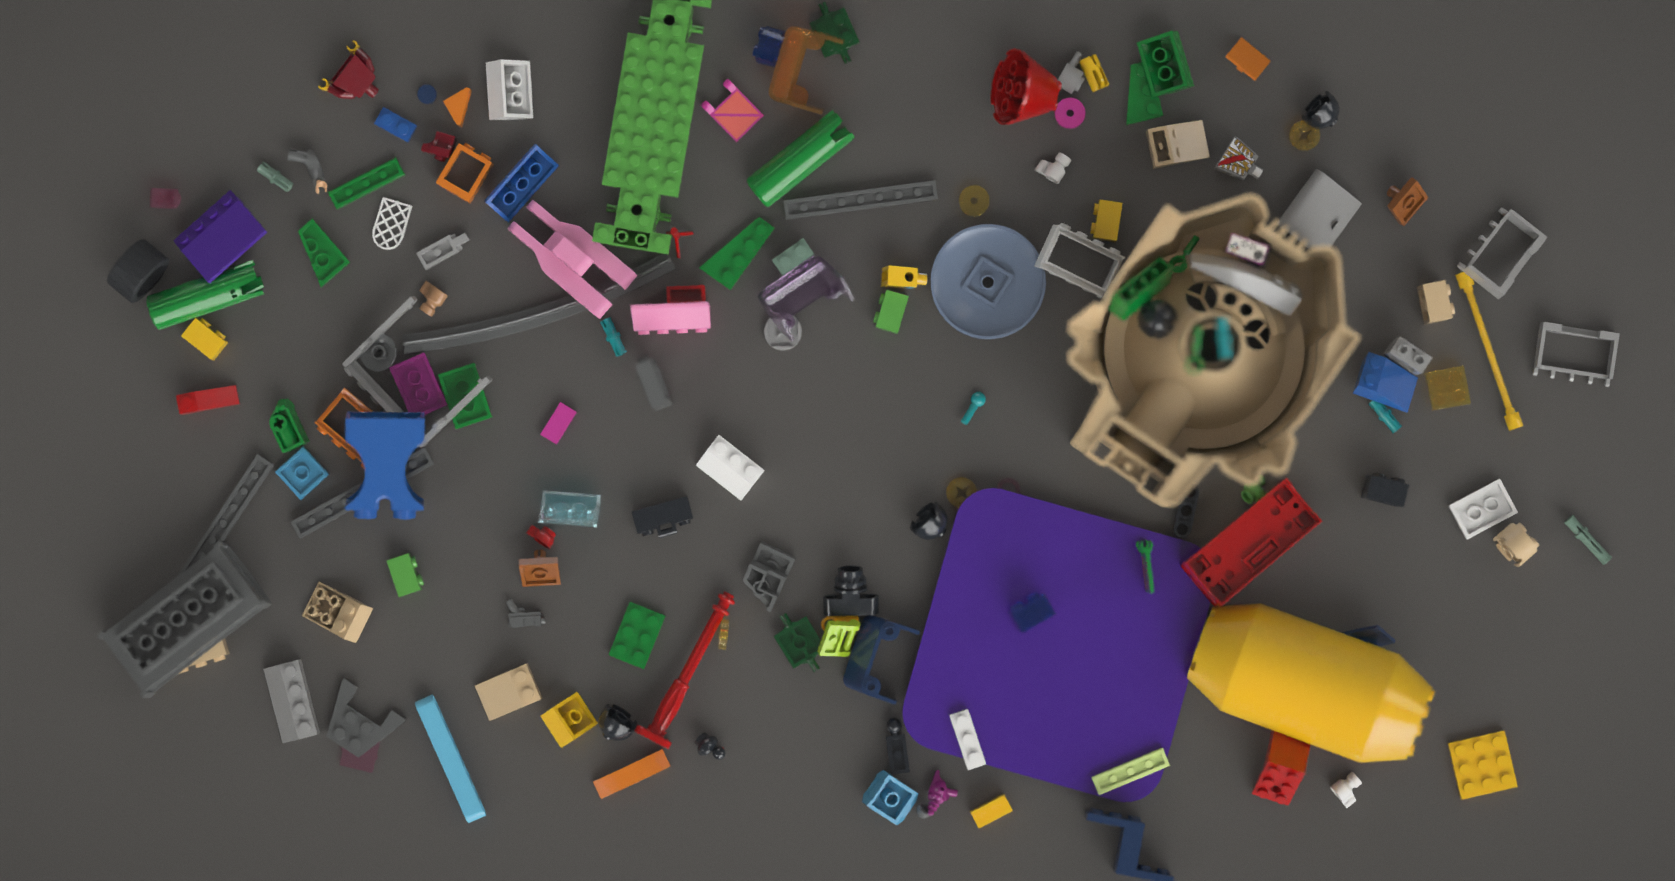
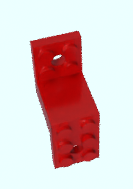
M1271 730L1264 767L1253 787L1252 794L1288 806L1305 774L1311 744Z

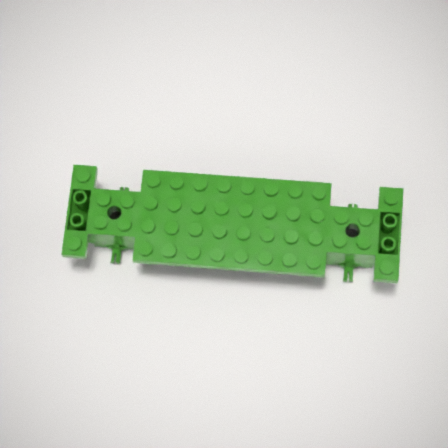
M653 0L650 17H639V24L649 25L647 36L628 33L602 180V185L621 188L618 205L607 204L609 208H606V212L616 213L615 224L608 225L595 222L592 242L669 255L672 235L655 232L659 220L671 222L670 218L672 217V214L661 213V195L679 197L704 45L688 43L691 32L703 34L704 26L693 25V6L711 8L712 0ZM669 16L675 18V22L671 26L664 23L665 19ZM639 205L642 207L640 215L632 214L634 206Z

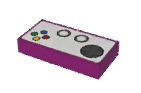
M1232 233L1225 252L1262 265L1269 246Z

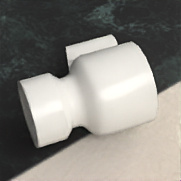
M1060 152L1055 157L1056 161L1054 163L1041 160L1035 168V171L1044 175L1055 184L1060 183L1065 175L1064 168L1068 167L1072 161Z
M1351 772L1347 775V779H1339L1330 788L1342 804L1348 808L1356 801L1352 789L1357 788L1362 782L1354 772Z

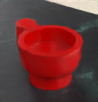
M531 525L526 532L528 536L547 549L552 547L556 536L546 526L540 530Z

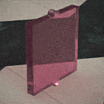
M380 742L359 758L342 748L343 753L340 765L373 773L375 761L378 759L377 753Z

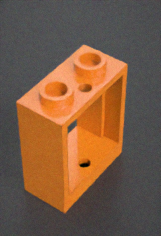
M459 143L437 179L436 184L471 204L494 164L490 161L491 157L482 152L479 155L473 152L474 147L467 143L464 145ZM461 151L485 164L469 193L445 180Z

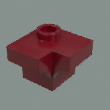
M436 131L434 140L430 143H423L421 151L434 155L435 160L445 162L446 159L449 160L452 156L457 138Z

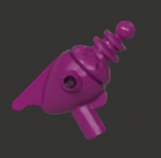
M939 770L935 771L928 791L929 816L934 815V811H937L939 804L947 801L950 796L957 797L958 794L957 790L947 788L945 781L939 775Z

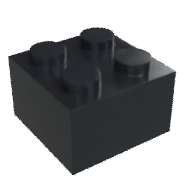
M1376 472L1366 476L1361 498L1395 507H1404L1409 489V484H1405L1404 479L1391 477L1390 480L1386 479L1387 475Z

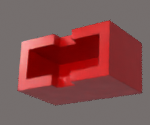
M705 285L666 286L667 304L706 302Z

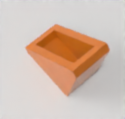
M467 87L443 101L458 127L463 126L472 92Z

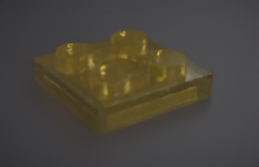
M1464 366L1425 373L1432 411L1471 404Z

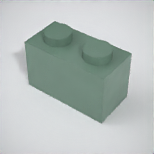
M802 238L772 259V262L784 277L813 257L814 253L804 238Z

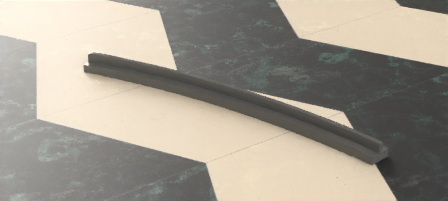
M661 254L631 269L638 276L626 290L611 279L595 285L593 288L608 301H611L660 278L676 268L669 255ZM570 295L531 309L490 320L440 330L404 334L405 354L433 351L491 340L546 325L587 309Z

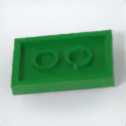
M475 363L438 374L450 411L479 384L478 380L480 377ZM484 389L452 419L455 429L493 418Z
M630 602L609 656L645 669L666 616Z

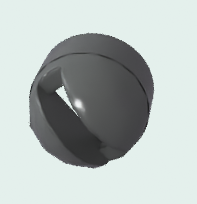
M923 801L918 805L916 813L920 818L925 819L929 817L928 802Z

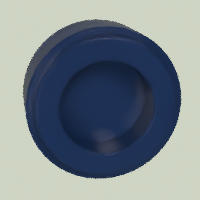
M423 85L419 88L417 96L422 103L432 104L437 98V91L431 85Z

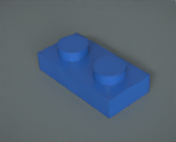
M384 107L374 123L406 142L410 141L417 128V125Z

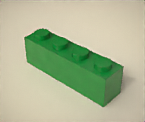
M1160 257L1157 258L1113 294L1109 311L1125 321L1170 284L1174 266Z

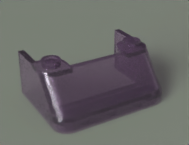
M820 256L811 257L758 294V299L778 330L791 342L795 340L790 331L795 325L793 317L795 314L822 296L833 300L844 294L850 301H853L854 297L845 278Z

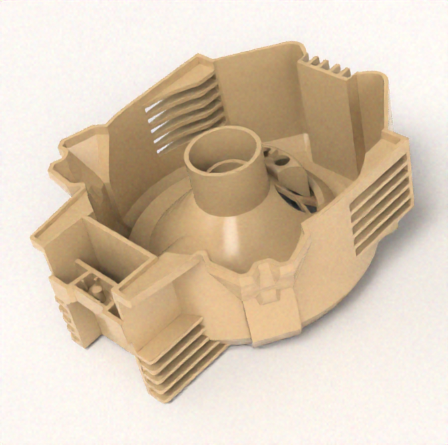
M1245 195L1186 215H1182L1166 205L1159 212L1125 264L1110 283L1100 303H1092L1068 323V333L1076 338V347L1068 352V363L1089 381L1095 382L1099 391L1091 412L1071 439L1070 444L1100 466H1109L1137 485L1138 492L1160 507L1175 506L1216 462L1219 463L1222 472L1248 486L1259 483L1261 473L1267 470L1276 475L1286 472L1296 444L1292 431L1312 410L1361 338L1347 328L1344 323L1342 271L1339 253L1330 246H1313L1302 252L1301 250L1307 240L1303 239L1293 246L1292 244L1298 234L1294 233L1288 238L1283 239L1282 236L1288 227L1284 225L1276 232H1273V229L1279 222L1275 219L1265 227L1264 223L1269 214H1267L1264 202L1255 195ZM1232 233L1271 245L1266 266L1262 270L1273 275L1277 274L1289 283L1297 284L1301 288L1302 300L1289 316L1192 267L1190 255L1185 257L1188 264L1187 269L1180 273L1173 272L1170 284L1150 299H1161L1175 308L1177 319H1174L1172 324L1174 327L1168 335L1160 339L1148 337L1138 325L1137 315L1140 308L1125 321L1109 311L1112 296L1116 291L1160 257L1169 263L1170 259L1174 256L1183 255V250L1193 235L1198 236L1200 240L1191 253L1216 256L1238 262L1240 261L1237 256L1225 252ZM1197 283L1204 284L1200 295L1188 291V289ZM1208 286L1214 290L1217 300L1211 310L1204 299ZM1226 293L1236 297L1234 305H1226L1224 303L1223 297ZM1186 294L1200 299L1206 312H1200L1190 307L1186 301ZM1245 303L1252 310L1250 316L1240 314L1239 308L1242 304ZM1228 318L1229 335L1232 337L1230 339L1232 357L1222 358L1215 363L1202 361L1203 368L1199 373H1188L1185 369V362L1188 358L1193 357L1194 327H1202V330H1217L1215 319ZM1250 320H1258L1264 323L1256 332H1243L1244 326ZM1265 327H1267L1269 331V340L1267 344L1259 336V334L1265 329ZM1245 336L1256 337L1264 348L1254 350L1248 347L1245 343ZM1195 359L1190 360L1188 368L1193 372L1199 370L1200 362ZM1099 442L1111 449V452L1103 461L1090 453ZM1148 476L1158 481L1151 494L1142 488Z

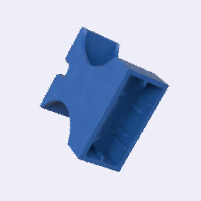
M347 412L346 442L351 444L360 454L365 466V477L359 489L346 499V510H354V518H377L379 501L387 498L391 503L393 518H416V510H424V499L417 495L409 485L405 474V466L413 450L424 442V412Z

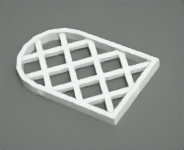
M382 198L372 234L373 240L378 247L391 250L400 245L412 210L411 205ZM387 201L394 202V204L389 206ZM385 202L387 208L382 210L383 203ZM397 205L400 212L393 214L390 208ZM400 205L407 206V208L402 210ZM409 209L408 215H407V218H406V216L404 215L403 212H405V211H407V210ZM389 210L392 216L385 219L382 213ZM402 214L404 220L398 223L395 216ZM381 215L383 221L378 223L379 217ZM393 218L396 224L389 227L387 221ZM385 222L388 229L381 232L379 225ZM405 222V225H404V228H403V231H402L400 225ZM398 226L400 233L394 236L391 229ZM376 227L379 231V234L375 235ZM389 231L392 237L386 240L383 234ZM381 235L384 242L378 244L375 238ZM401 235V238H400V240H399V242H398V241L396 240V237H398V236ZM394 239L396 245L389 247L387 242Z

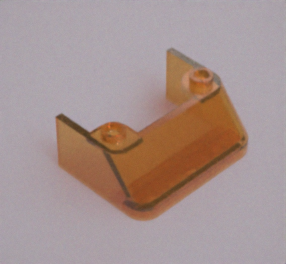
M798 26L788 28L784 35L769 87L771 99L822 115L825 109L807 104L808 91L804 87L796 85L807 48L812 50L820 49L824 45L825 39L843 44L845 39Z

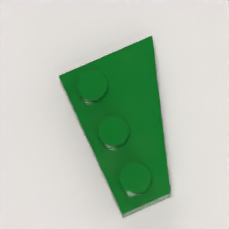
M1142 62L1130 66L1126 126L1164 116L1159 96L1152 97Z

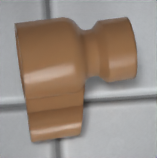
M425 281L420 288V292L425 296L426 302L422 303L419 309L432 317L435 313V308L442 306L448 295L428 281Z

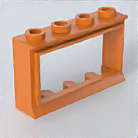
M343 388L315 422L318 425L316 429L324 436L326 434L330 435L333 438L331 442L339 448L343 446L347 450L346 454L351 459L355 460L357 458L362 462L360 466L365 470L363 460L358 451L323 421L342 398L359 412H374L363 401L349 392V389Z

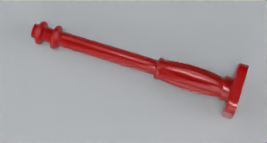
M726 591L723 594H718V598H720L718 604L712 605L714 611L678 679H674L673 684L663 697L652 724H649L647 729L637 725L634 730L667 749H670L672 742L664 738L666 735L665 731L676 716L687 689H689L688 683L724 615H729L728 607L730 604H735L734 596Z

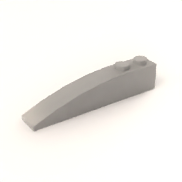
M1194 253L1190 255L1192 267L1289 316L1302 300L1301 288L1295 283L1283 280L1277 274L1273 275L1252 265L1231 259Z

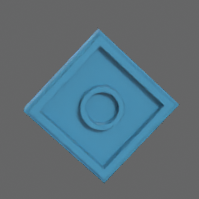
M304 446L275 471L300 500L305 498L330 475Z

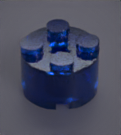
M761 26L758 34L760 40L758 45L754 46L752 55L755 56L757 63L780 69L779 63L783 64L787 54L789 43L785 42L786 37L790 38V32L770 26Z

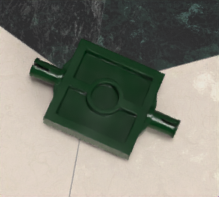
M826 2L820 3L818 6L822 16L809 24L825 59L832 55L840 54L844 64L852 61L847 51L852 46L860 43L844 7L837 11L829 12Z
M787 613L781 615L780 618L785 627L773 637L792 668L794 669L801 664L808 663L813 673L816 669L819 670L820 667L814 658L819 654L818 648L821 639L808 618L805 616L799 621L791 622Z

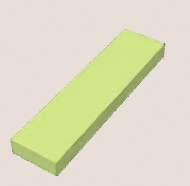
M1159 748L1094 775L1091 778L1098 795H1101L1166 768L1170 764L1163 748Z

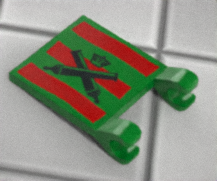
M1145 540L1146 545L1143 547V541H1140V543L1136 541V548L1141 553L1145 592L1154 593L1150 561L1153 543L1151 540L1149 542Z

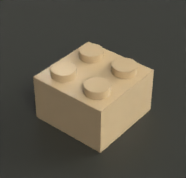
M1445 280L1417 287L1424 325L1453 318L1452 314H1455L1453 303H1450L1449 300L1451 289Z

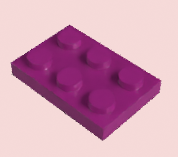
M425 352L389 367L408 412H424V415H427L448 405Z

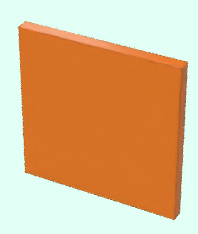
M1242 37L1225 56L1237 66V70L1241 73H1246L1254 81L1271 62Z

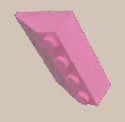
M708 302L631 305L633 330L638 332V335H649L650 331H657V334H669V330H676V333L680 334L688 333V330L695 329L696 333H705L707 329H711V313Z

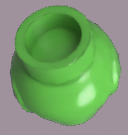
M1261 475L1259 483L1251 486L1244 484L1241 496L1246 503L1252 504L1257 502L1266 494L1262 487L1266 481L1263 475Z

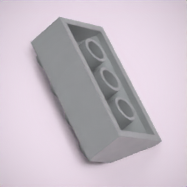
M301 659L265 668L264 673L282 743L320 734Z

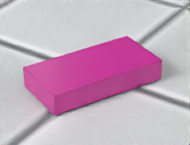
M560 402L540 435L557 445L577 412Z

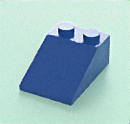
M1368 352L1362 361L1353 394L1407 413L1418 377L1389 359Z

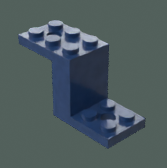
M1092 807L1090 811L1085 810L1084 818L1088 821L1121 827L1113 871L1116 874L1151 881H1174V876L1167 869L1157 868V871L1151 870L1150 866L1138 864L1137 867L1145 823L1141 821L1140 817L1128 815V818H1124L1121 813L1110 811L1109 814H1104L1101 809Z

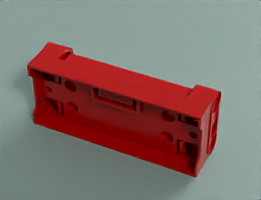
M1285 478L1279 481L1268 493L1200 550L1192 554L1180 566L1214 607H1220L1313 530L1322 520L1299 495L1291 482ZM1294 503L1297 504V508L1293 507ZM1209 577L1210 582H1206L1205 578Z

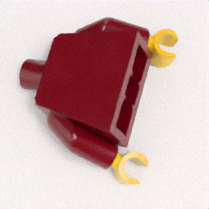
M353 40L352 42L356 45L355 48L350 49L347 46L351 53L330 81L322 78V80L326 81V86L321 87L318 85V88L342 99L361 98L364 93L373 98L379 89L372 84L376 78L373 74L375 69L372 60L366 52L359 48L357 42Z

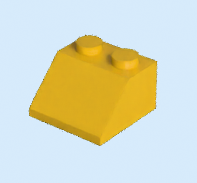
M578 692L540 716L561 748L598 724Z

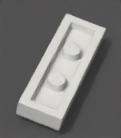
M968 709L949 715L967 770L985 765L986 762Z

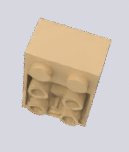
M1202 120L1147 129L1146 131L1153 169L1210 158Z
M318 582L302 616L345 640L357 643L373 608L326 584Z

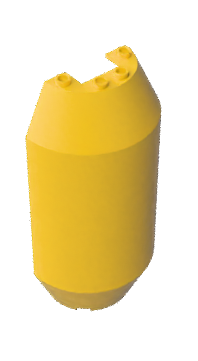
M1262 603L1213 606L1187 675V679L1220 711L1359 763L1403 760L1408 755L1412 756L1415 745L1412 743L1415 735L1420 736L1423 725L1420 724L1422 717H1427L1430 707L1426 705L1428 701H1432L1435 693L1432 690V686L1400 654Z

